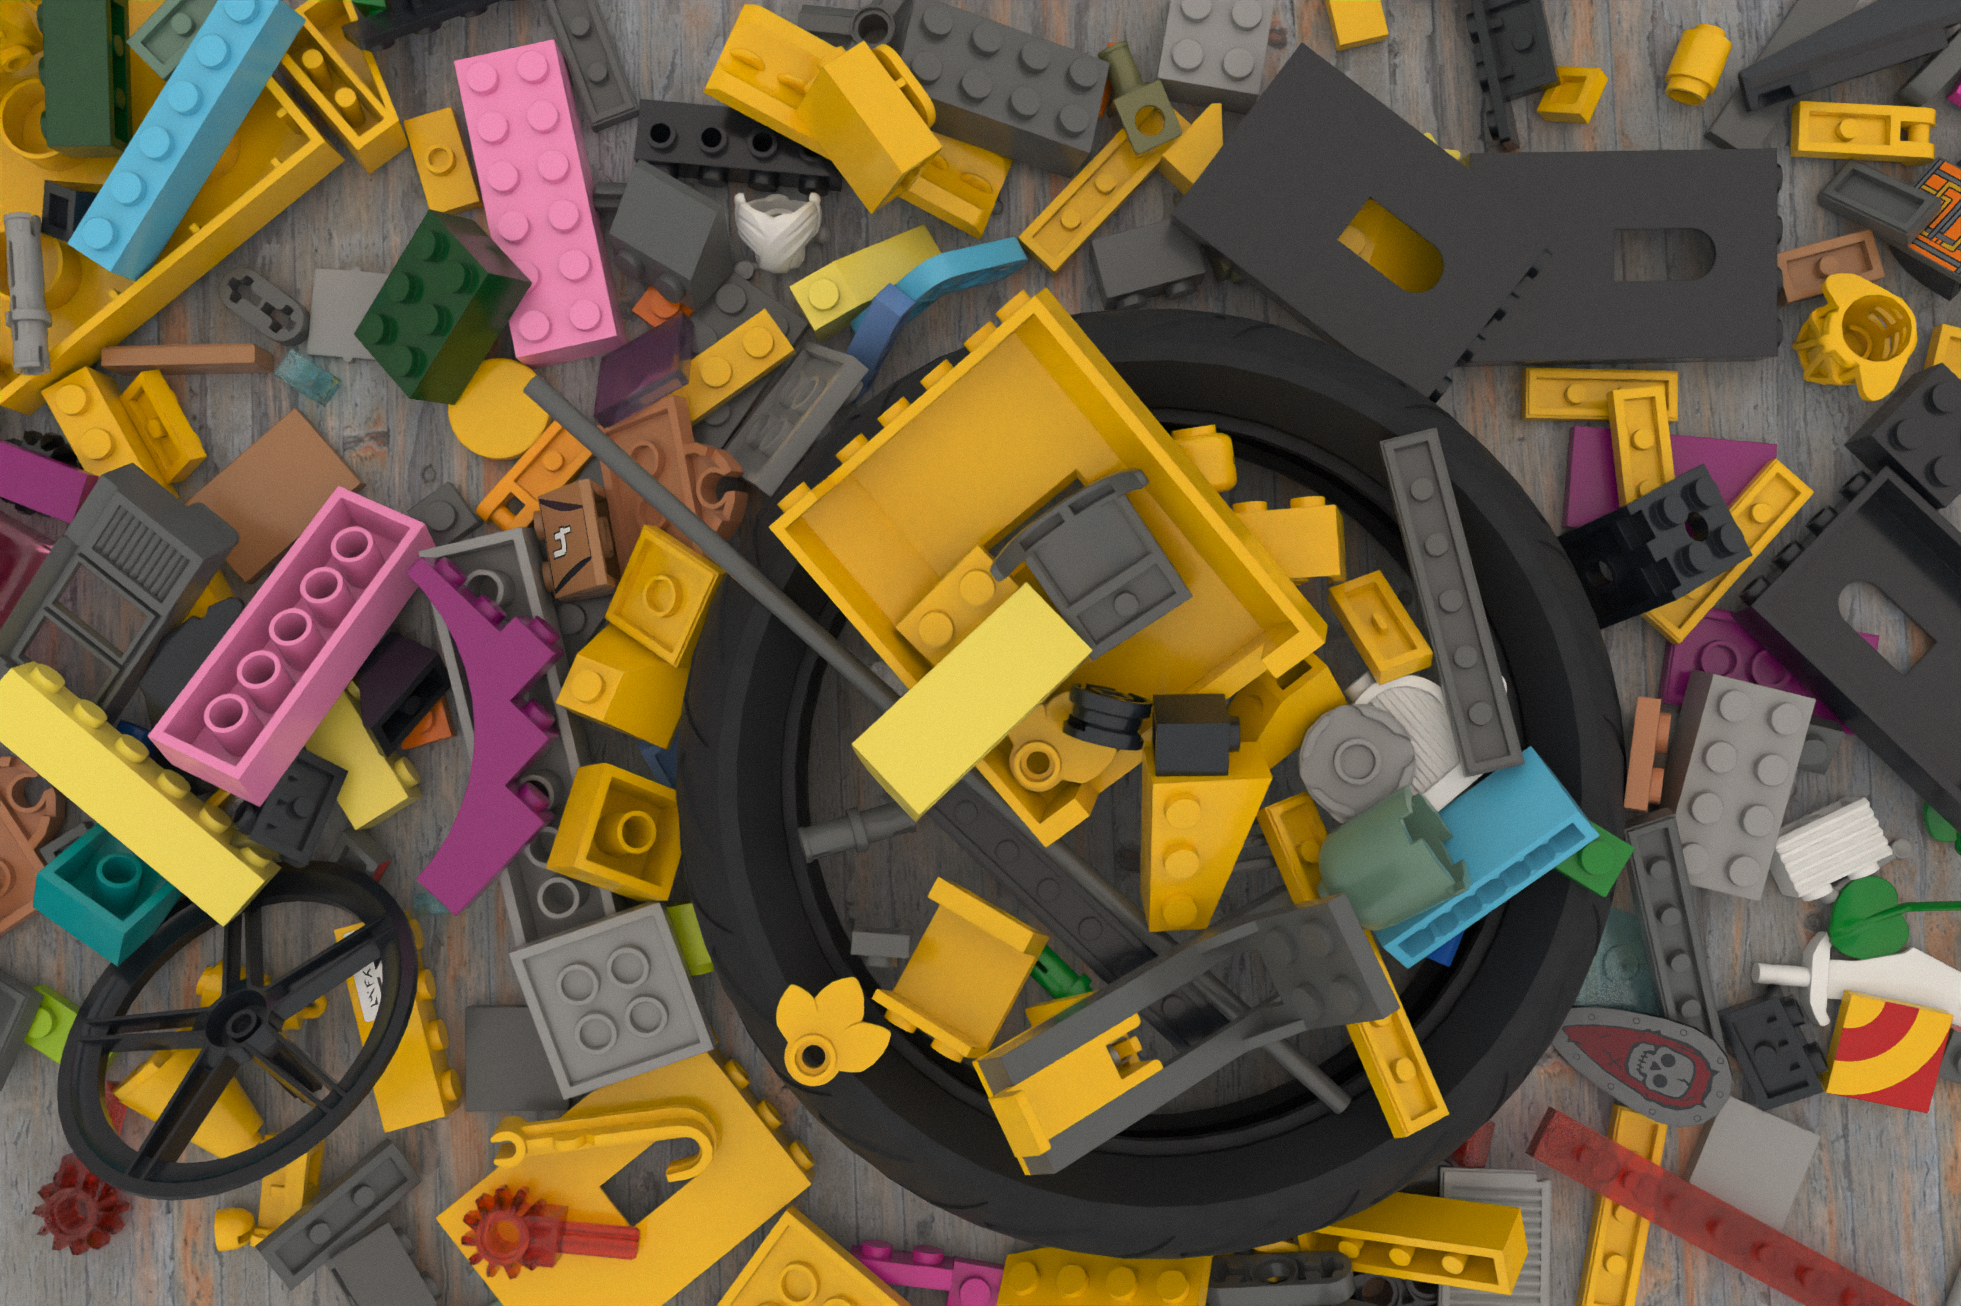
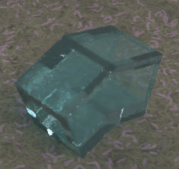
M292 348L274 373L275 376L324 407L327 406L343 382Z

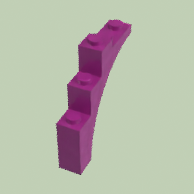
M420 557L406 573L427 595L448 627L466 670L473 704L474 753L463 802L448 836L434 858L416 878L451 913L457 916L468 909L556 817L547 808L550 805V801L546 795L529 782L522 785L518 779L561 735L552 726L555 722L553 715L536 700L531 699L527 703L523 697L566 652L556 643L560 638L558 632L541 617L535 616L532 620L528 616H515L506 625L502 621L507 616L504 610L488 596L482 594L478 598L463 584L468 579L467 576L452 561L445 557L440 561L437 558Z

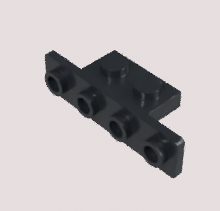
M384 0L387 10L345 24L341 28L344 37L360 50L370 52L382 51L393 46L397 38L411 33H432L441 28V22L458 16L468 18L481 15L487 11L488 5L502 0Z
M1471 0L1473 12L1466 15L1467 27L1473 44L1480 43L1483 61L1476 63L1477 75L1483 92L1490 91L1493 110L1486 112L1488 128L1493 141L1500 139L1501 144L1509 151L1520 148L1511 101L1561 85L1544 1Z

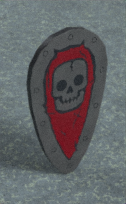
M1600 1005L1572 1006L1552 1041L1556 1050L1567 1062L1588 1080L1627 1107L1658 1123L1679 1128L1701 1125L1718 1115L1730 1097L1733 1075L1728 1056L1716 1040L1697 1027L1664 1016Z

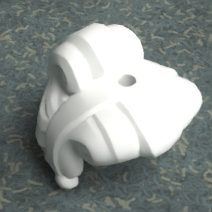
M810 192L808 202L790 200L787 196L781 194H770L765 198L746 202L744 193L735 195L734 220L738 234L742 241L755 252V258L760 269L772 273H788L791 269L800 267L805 258L806 244L818 233L822 224L819 194Z

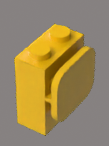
M862 41L848 51L843 46H839L818 62L817 67L820 72L804 86L803 91L806 95L795 113L872 215L909 190L943 146L930 130L936 120L934 105L901 57L893 48L886 44H880L871 50L866 42Z

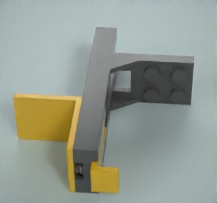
M1284 884L1275 887L1208 926L1207 929H1203L1100 990L1039 1002L1025 1009V1013L1032 1027L974 1060L972 1064L1024 1174H1055L1247 1051L1307 1030L1381 1020L1400 1009V1006L1345 892L1294 904ZM1258 950L1278 991L1276 994L1163 1064L1158 1059L1139 1060L1136 1053L1142 1050L1141 1044L1136 1035L1130 1038L1127 1035L1128 1032L1140 1025L1141 1021L1137 1012L1235 954Z

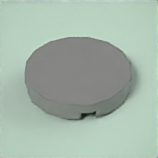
M1367 704L1341 705L1320 715L1305 731L1298 751L1299 776L1308 795L1327 812L1347 819H1352L1405 785L1411 786L1416 772L1414 747L1406 728L1389 712Z

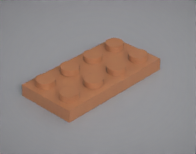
M1638 696L1624 799V808H1626L1627 812L1647 814L1649 804L1660 805L1664 769L1654 767L1656 753L1667 754L1672 715L1671 713L1661 712V699Z

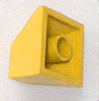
M610 622L577 653L555 703L577 716L669 751L680 727L683 697L691 663L688 668H675Z

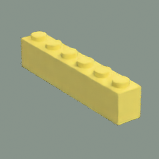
M35 661L11 668L0 680V742L224 927L237 917L281 869L272 860L273 856L251 846L243 849L231 846L230 841L235 829L231 828L230 817L220 808L211 804H205L190 792L191 787L181 775L169 769L164 770L148 756L149 751L142 742L133 736L122 735L106 721V713L99 706L89 700L78 698L64 686V678L56 670L45 664H38Z

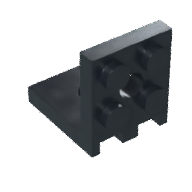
M1704 463L1682 473L1624 506L1556 536L1574 566L1595 613L1600 630L1676 601L1753 555L1744 539L1742 531L1735 523L1720 495L1717 484L1712 480ZM1685 522H1687L1692 529L1693 539L1689 536V534L1686 531ZM1600 561L1609 567L1612 573V581L1607 579L1601 572Z

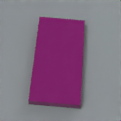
M1573 426L1569 430L1562 528L1574 529L1619 508L1610 429ZM1670 434L1675 477L1704 463L1712 480L1717 484L1720 495L1727 507L1763 466L1777 456V444ZM1685 522L1686 531L1689 534V536L1693 539L1692 529L1689 526V524Z
M1711 608L1680 644L1673 645L1666 639L1657 698L1661 699V704L1682 707L1691 670L1693 669L1814 698L1816 702L1812 716L1840 722L1845 731L1844 734L1857 736L1730 616L1734 611ZM1857 632L1876 651L1878 650L1880 635Z

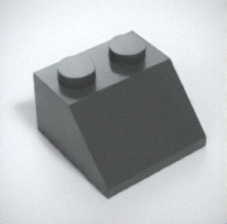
M640 159L632 169L609 231L615 264L627 277L634 280L639 278L656 288L668 301L672 303L680 302L697 312L734 272L724 206Z

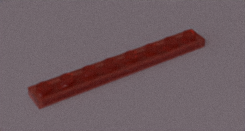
M1550 1106L1525 1152L1538 1161L1805 1306H1915Z

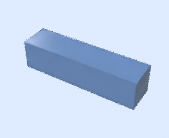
M891 283L873 298L845 353L854 356L869 369L861 380L863 387L859 395L852 402L854 404L871 388L916 303Z

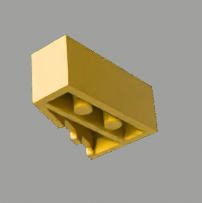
M308 0L294 10L306 21L276 68L370 175L409 146L372 52L360 50L344 37L341 27L359 20L352 1Z

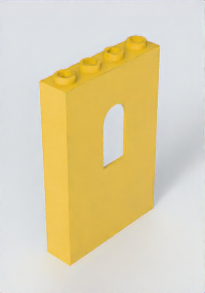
M711 1027V1030H712V1032H713V1035H714V1038H715V1041H716V1044H717V1043L720 1042V1040H719V1038H718L716 1032H715V1031L713 1030V1028ZM715 1045L713 1050L595 1089L559 1117H574L670 1104H688L705 1111L714 1121L718 1133L717 1151L707 1169L690 1180L635 1226L632 1227L600 1186L656 1141L524 1157L517 1166L511 1168H501L498 1166L439 1214L436 1220L503 1306H662L812 1185L816 1175L812 1167L816 1162L810 1151L800 1140L796 1139L792 1143L780 1128L784 1122L773 1104L767 1099H763L760 1102L750 1090L748 1085L752 1081L743 1066L734 1058L727 1061Z

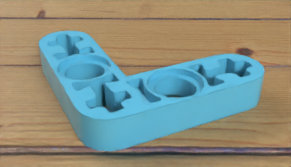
M1010 237L944 252L929 258L915 267L894 285L916 302L904 326L945 294L996 282L1023 268L1029 260L1018 239ZM869 307L851 321L850 325L855 334Z

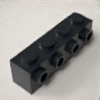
M640 99L634 156L636 163L642 159L677 180L678 177L698 179V183L714 188H724L728 186V182L748 183L749 188L760 192H776L779 186L798 188L800 193L810 196V192H815L820 197L827 196L829 191L841 192L843 176L831 160L731 107Z

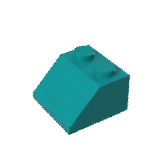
M97 823L37 873L33 908L118 967L156 932L182 895V892Z

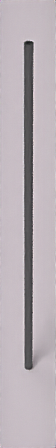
M537 375L529 381L523 390L529 398L884 713L901 698L899 694L541 376ZM976 767L971 769L961 779L966 786L1158 956L1179 944L1165 931L1149 932L1145 913L1061 838L1045 848ZM1209 970L1188 982L1231 1021L1252 1009ZM1286 1038L1262 1046L1268 1054L1336 1114L1343 1112L1350 1104L1352 1097Z

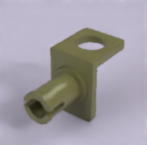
M1125 40L1102 50L1097 56L1099 59L1110 63L1107 76L1116 95L1112 98V102L1106 110L1108 118L1115 115L1119 116L1134 153L1140 155L1178 138L1182 134V129L1161 80H1156L1150 84L1149 82L1143 83L1128 48V42ZM1143 107H1155L1163 115V129L1155 136H1145L1136 128L1135 116Z

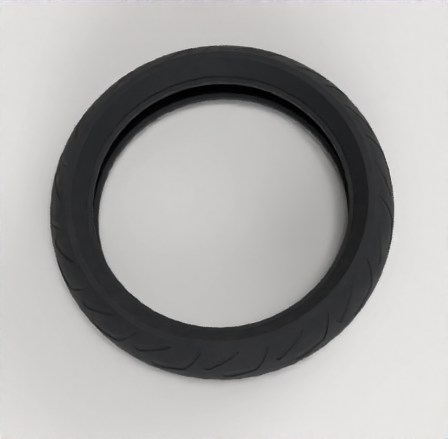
M1119 309L1070 315L1170 436L1171 431L1215 424L1216 433H1224L1231 438L1234 457L1278 472L1325 497L1326 500L1336 505L1340 510L1358 522L1386 548L1412 581L1378 444L1379 441L1436 427L1501 675L1504 677L1507 685L1506 694L1521 751L1523 752L1531 746L1565 787L1588 820L1623 840L1626 808H1624L1626 751L1621 707L1610 658L1595 613L1573 564L1549 523L1517 480L1482 443L1441 407L1409 384L1380 367L1324 341L1275 324L1229 314L1187 309ZM966 347L938 357L897 380L857 408L819 441L811 453L784 479L757 515L736 550L836 639H838L848 618L769 528L772 523L784 514L777 504L803 481L812 490L842 465L835 456L839 451L861 433L870 441L884 428L877 420L878 417L903 396L910 404L915 402L927 391L920 381L945 359L955 367L970 354ZM727 572L724 573L710 603L705 624L694 650L683 697L677 745L676 801L679 813L680 847L689 894L704 944L725 993L735 1006L749 1036L770 1066L804 1107L848 1149L873 1165L887 1178L930 1204L977 1226L1024 1242L1072 1252L1123 1259H1181L1223 1255L1274 1244L1298 1235L1323 1229L1370 1208L1413 1183L1451 1155L1494 1116L1524 1082L1552 1043L1576 1001L1597 953L1612 906L1617 879L1606 898L1595 895L1555 869H1551L1466 928L1450 967L1427 958L1407 988L1399 996V999L1446 1104L1449 1115L1408 1137L1394 1139L1355 1045L1351 1042L1342 1051L1317 1066L1352 1097L1350 1104L1340 1114H1336L1296 1078L1263 1094L1220 1107L1177 1114H1148L1055 1174L1025 1175L990 1105L989 1097L975 1068L962 1061L961 1063L953 1061L934 1050L930 1046L933 1040L921 1029L916 1028L914 1033H910L884 1018L887 1008L871 999L876 989L882 988L869 973L859 955H851V942L828 895L818 859L813 860L811 863H806L797 828L812 826L809 812L808 757L812 720L828 662ZM1493 772L1482 774L1478 778V783L1484 780L1489 775H1491ZM856 977L864 994L865 1009L862 1021L877 1024L890 1030L891 1037L887 1048L872 1066L862 1072L839 1071L831 1081L820 1086H806L797 1082L786 1068L784 1054L788 1042L779 1030L776 1021L777 1006L781 997L791 984L802 987L815 998L831 982L841 978ZM810 1045L804 1049V1059L810 1065H820L825 1061V1053L821 1047Z

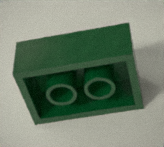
M429 209L354 335L409 399L455 405L532 282L474 220Z

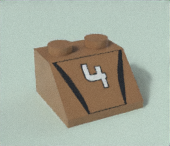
M588 478L575 481L538 496L540 510L534 511L533 520L538 540L546 542L549 561L542 563V574L547 591L549 593L554 592L555 599L566 603L614 594L620 582L621 574L605 489Z

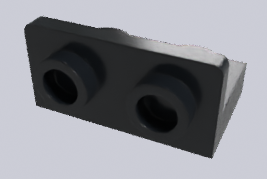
M302 748L261 807L246 800L240 804L231 821V828L235 829L230 845L238 849L251 846L296 868L307 866L348 771Z
M1770 985L1766 995L1717 1011L1720 1025L1762 1111L1824 1092L1822 1073L1828 1072L1829 1066L1819 1044L1816 1041L1807 1043L1800 1028L1801 1025L1806 1024V1020L1793 994L1785 997L1780 985Z

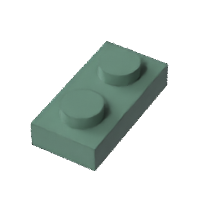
M166 0L126 43L167 82L218 0Z

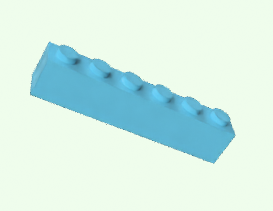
M218 0L67 244L108 271L135 282L153 267L306 19L282 0Z

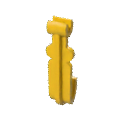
M670 1104L528 1122L519 1116H509L498 1123L490 1141L492 1143L505 1140L513 1142L502 1144L493 1162L501 1168H511L517 1166L524 1157L683 1137L692 1138L698 1143L700 1150L694 1155L670 1161V1164L667 1166L668 1182H675L696 1177L707 1169L717 1151L718 1133L714 1121L705 1111L693 1105Z

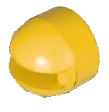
M237 1207L223 1208L216 1211L214 1233L216 1247L219 1252L236 1250L250 1242L251 1234H255L256 1228L255 1219L251 1212Z

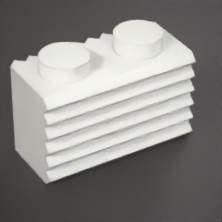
M1843 797L1782 826L1769 869L1782 895L1801 897L1803 901H1812L1833 891L1831 883L1842 877L1848 876L1850 880H1855L1875 873L1880 869L1877 861L1892 855L1893 850L1888 845V840L1884 837L1883 830L1879 827V821L1874 817V811L1870 808V802L1865 797Z

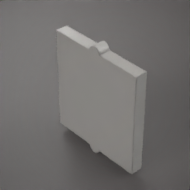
M354 266L351 270L315 268L307 355L340 358L348 364H354L356 360L376 361L356 338L354 333L390 273L366 272L359 266Z

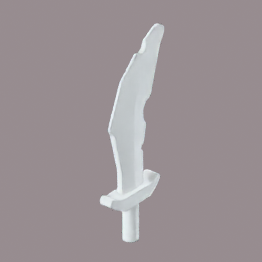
M1819 931L1803 951L1802 966L1772 965L1768 963H1754L1752 966L1751 976L1754 983L1800 987V1002L1812 1023L1820 1026L1830 1023L1826 1013L1827 999L1842 1000L1844 990L1943 1009L1954 1015L1952 1024L1961 1026V972L1914 947H1910L1900 953L1864 960L1830 959V948L1832 945L1829 942V936L1827 932Z

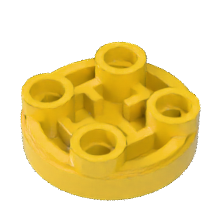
M507 358L483 360L456 404H448L450 425L459 441L466 448L486 459L509 461L522 457L552 422V417L523 392L529 381L538 374L516 360Z

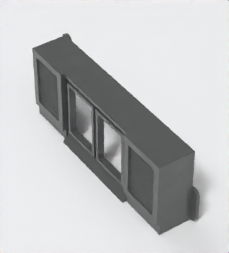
M134 463L102 474L65 533L57 539L0 629V680L11 668L33 661L24 653L48 618L113 669L91 701L106 713V721L113 726L139 688L138 684L161 640L183 623L233 547L238 544V532L203 503L196 502L189 507L186 506ZM82 564L148 616L124 653L59 602L60 597ZM0 742V745H2V746H3L4 748H6L9 752H11L14 756H16L18 759H20L16 754H14L10 749H8L4 744H2V743Z

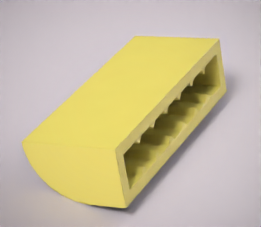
M1025 582L851 744L852 748L877 782L917 822L1087 660L1093 650Z

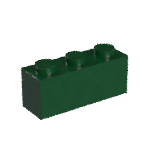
M42 0V4H39L37 8V22L43 34L44 57L39 61L38 70L41 83L45 87L46 110L41 114L40 125L42 134L47 141V147L70 158L121 157L133 138L130 46L126 43L130 38L128 0Z

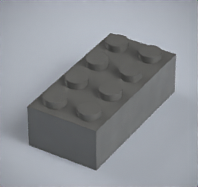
M913 0L901 23L895 51L926 91L934 105L936 120L930 130L1070 179L1091 153L1110 63L937 0Z

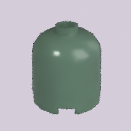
M1409 785L1396 790L1335 828L1326 836L1318 853L1319 873L1322 881L1317 883L1320 897L1345 892L1362 929L1384 930L1407 921L1468 891L1471 880L1464 859L1454 864L1443 843L1453 837L1448 826L1421 792L1415 796L1412 795Z

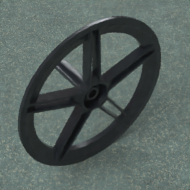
M310 860L307 866L296 868L284 861L276 862L281 867L277 874L237 917L224 926L222 994L209 1007L126 1015L143 987L170 958L192 940L219 924L188 897L176 903L156 932L118 967L110 963L92 987L79 1009L69 1031L58 1072L57 1101L62 1129L68 1144L84 1166L111 1187L131 1195L147 1199L170 1201L198 1199L222 1194L258 1181L290 1164L330 1135L364 1100L386 1070L405 1033L416 996L418 955L414 934L405 913L381 884L362 872L336 863ZM283 902H317L340 908L365 924L264 987L261 907ZM245 912L246 978L240 980L242 913ZM380 957L383 982L378 1012L362 1050L338 1083L282 1032V1026L288 1018ZM193 1027L192 1031L122 1034L132 1032ZM202 1048L138 1152L129 1147L114 1128L106 1104L105 1077L110 1052ZM254 1061L267 1071L291 1096L299 1098L303 1103H307L313 1108L295 1124L256 1147L221 1159L206 1162L177 1163V1160L238 1068L245 1062ZM324 1085L330 1093L321 1100L313 1092L321 1090Z

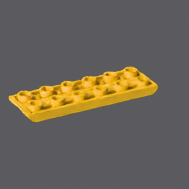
M744 4L703 93L830 160L795 112L806 95L803 91L804 86L820 72L817 67L818 62L836 47L760 5ZM932 131L943 148L912 187L898 197L980 239L1013 159Z

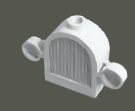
M1368 670L1343 691L1351 700L1349 705L1367 704L1387 711L1406 728L1414 747L1416 758V772L1410 786L1412 795L1415 796L1421 792L1438 812L1482 775L1464 778L1441 687L1436 683L1419 676L1406 675L1378 685L1372 673ZM1502 676L1503 683H1504V686H1505V690H1506V693H1507V685H1506V682H1505L1504 677ZM1328 812L1332 818L1342 824L1350 820Z

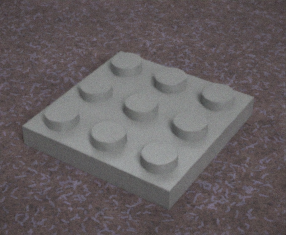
M806 341L723 448L741 465L744 473L739 478L771 497L784 479L798 466L796 464L808 448L813 449L829 433L831 428L829 421L841 406H848L859 395L863 387L861 380L869 369L854 356Z
M649 901L514 947L508 953L564 1100L715 1048L716 1041L664 901Z

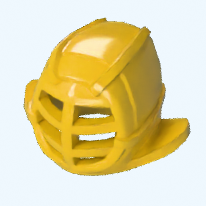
M1852 273L1829 275L1821 284V290L1828 303L1815 309L1809 315L1808 320L1802 325L1796 341L1792 342V349L1797 351L1800 365L1804 371L1802 378L1806 382L1811 381L1822 385L1845 386L1856 384L1858 394L1862 400L1872 402L1882 399L1894 390L1908 358L1916 347L1918 338L1915 316L1901 297L1890 293L1861 276ZM1875 315L1882 319L1888 328H1885L1882 322Z

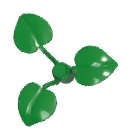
M1925 801L1923 815L1929 835L1940 842L1955 841V851L1961 856V834ZM1872 875L1855 879L1842 887L1836 901L1833 903L1827 929L1829 942L1840 953L1861 960L1895 954L1901 950L1909 938V927L1901 914L1923 911H1961V901L1905 902L1898 904L1897 891L1887 880Z

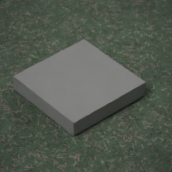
M1730 1096L1719 1114L1706 1121L1680 1186L1781 1232L1821 1136Z

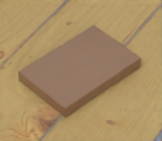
M294 408L184 504L189 507L196 502L203 503L236 529L239 534V542L233 547L225 560L245 583L252 585L287 554L338 486L357 494L366 484L301 410Z

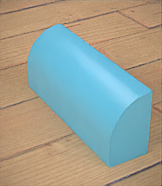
M1531 746L1522 752L1525 764L1493 772L1438 812L1453 835L1452 838L1443 843L1454 864L1464 859L1468 867L1471 884L1468 891L1388 929L1373 930L1382 947L1407 969L1600 836L1565 787Z

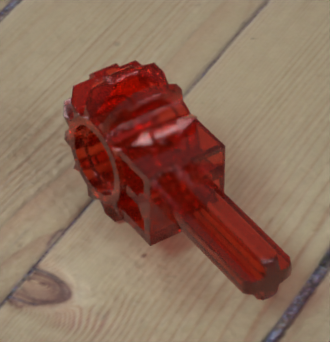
M105 1081L108 1112L114 1128L120 1135L127 1106L120 1103L112 1092L121 1082ZM74 1152L64 1155L59 1171L53 1176L54 1183L42 1186L37 1192L45 1203L35 1207L31 1214L42 1217L45 1220V1225L41 1226L36 1235L46 1236L50 1233L54 1235L51 1250L60 1251L69 1245L72 1255H82L89 1251L90 1247L96 1250L105 1247L110 1243V1235H115L123 1230L126 1224L119 1214L128 1211L132 1203L119 1200L117 1194L122 1191L111 1187L91 1173L76 1157ZM78 1198L87 1205V1219L83 1218L76 1209Z
M506 1184L500 1185L495 1190L494 1197L483 1193L475 1201L478 1210L468 1211L463 1218V1222L472 1230L466 1232L461 1237V1244L476 1246L477 1248L469 1258L470 1265L479 1264L483 1258L489 1262L486 1269L487 1277H494L502 1266L509 1279L517 1278L522 1266L531 1271L537 1266L554 1268L563 1253L632 1260L637 1257L641 1242L640 1229L637 1227L567 1221L568 1206L547 1204L543 1198L536 1200L531 1205L526 1202L529 1196L528 1186H522L514 1198ZM499 1221H508L514 1224L519 1232V1241L510 1242L504 1240L498 1233L497 1223Z

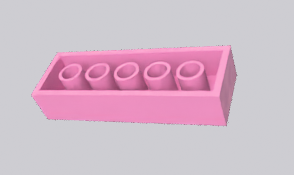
M552 39L455 60L454 65L491 239L532 282L508 321L516 358L533 370L628 349L600 213L595 210L593 204L594 185L570 72L563 53L555 40Z
M338 486L149 733V739L172 765L261 807L418 588V585L406 572L420 558L418 551L436 547L426 524Z

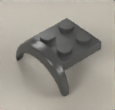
M1136 468L1123 469L1107 474L1051 507L1016 534L999 552L990 568L992 576L997 582L1006 579L1019 564L1025 561L1067 624L1093 650L1089 655L1092 661L1193 597L1190 589L1126 495L1128 492L1142 489L1149 484V480L1144 472Z

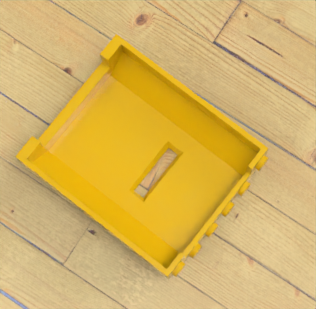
M1047 287L1032 298L1023 289L995 313L1002 322L998 328H996L991 320L963 343L970 354L953 367L945 359L920 381L927 391L915 402L910 404L903 396L877 418L884 427L877 435L868 441L861 433L839 451L835 456L842 465L812 490L803 481L777 504L784 514L769 526L771 531L909 690L935 666L895 627L978 542L989 551L1077 478L1086 486L1107 474L1128 468L1142 470L1148 478L1149 484L1142 489L1128 492L1126 495L1190 589L1193 597L1096 660L1092 661L1089 656L1068 679L1042 702L1044 705L1058 694L1071 690L1072 683L1082 684V689H1086L1087 683L1116 689L1117 692L1127 695L1128 693L1142 696L1151 700L1152 703L1153 695L1224 694L1225 700H1227L1266 670H1269L1277 679L1325 644L1327 623ZM1023 561L1010 573L1020 582L1019 588L1027 582L1064 620L1026 562ZM1152 710L1150 718L1143 719L1141 730L1137 731L1144 740L1143 747H1152ZM1008 735L975 767L1047 848L1090 816L1099 793L1143 762V747L1138 751L1117 749V753L1107 769L1086 783L1061 780L1055 787L1040 792L1022 787L1011 774L1009 758L1014 745ZM1036 751L1028 756L1029 765L1034 770L1043 771L1050 765L1048 756L1043 752Z

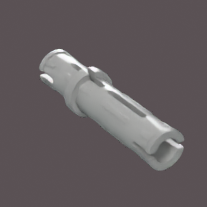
M26 212L9 213L3 216L7 245L8 287L10 291V311L5 313L6 326L11 328L13 338V372L17 374L23 373L24 375L48 374L51 372L48 352L47 328L52 327V315L46 311L44 296L41 218L38 215L31 216V213Z

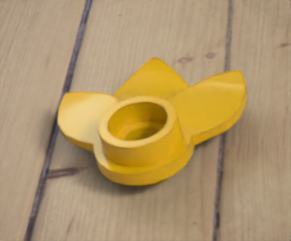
M1070 690L1053 697L1046 705L1041 703L1008 734L1014 745L1009 758L1011 774L1022 787L1028 790L1046 791L1055 787L1061 780L1086 783L1107 769L1117 753L1115 748L1082 741L1062 732L1063 721L1068 720L1073 708V702L1069 699ZM1036 751L1045 753L1050 761L1049 767L1043 771L1034 770L1028 762V756Z
M851 976L831 982L815 998L802 987L791 984L781 997L777 1006L776 1021L779 1030L788 1042L784 1054L786 1068L797 1082L806 1086H820L831 1081L839 1071L862 1072L872 1066L887 1048L891 1037L890 1030L877 1024L862 1021L865 1009L864 994L856 977ZM810 1045L821 1047L825 1053V1061L820 1065H810L804 1059V1049Z

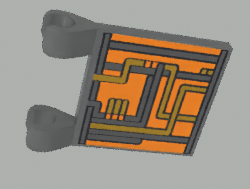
M1938 156L1911 186L1941 198V211L1908 247L1873 230L1872 232L1879 239L1961 284V167Z

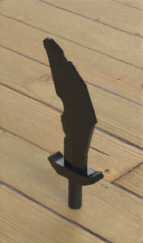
M229 597L209 606L206 616L202 618L194 615L161 640L138 684L145 697L151 729L159 722L239 617L245 606L242 599ZM155 746V762L164 770L169 769L181 775L191 787L190 792L196 797L218 788L172 765Z

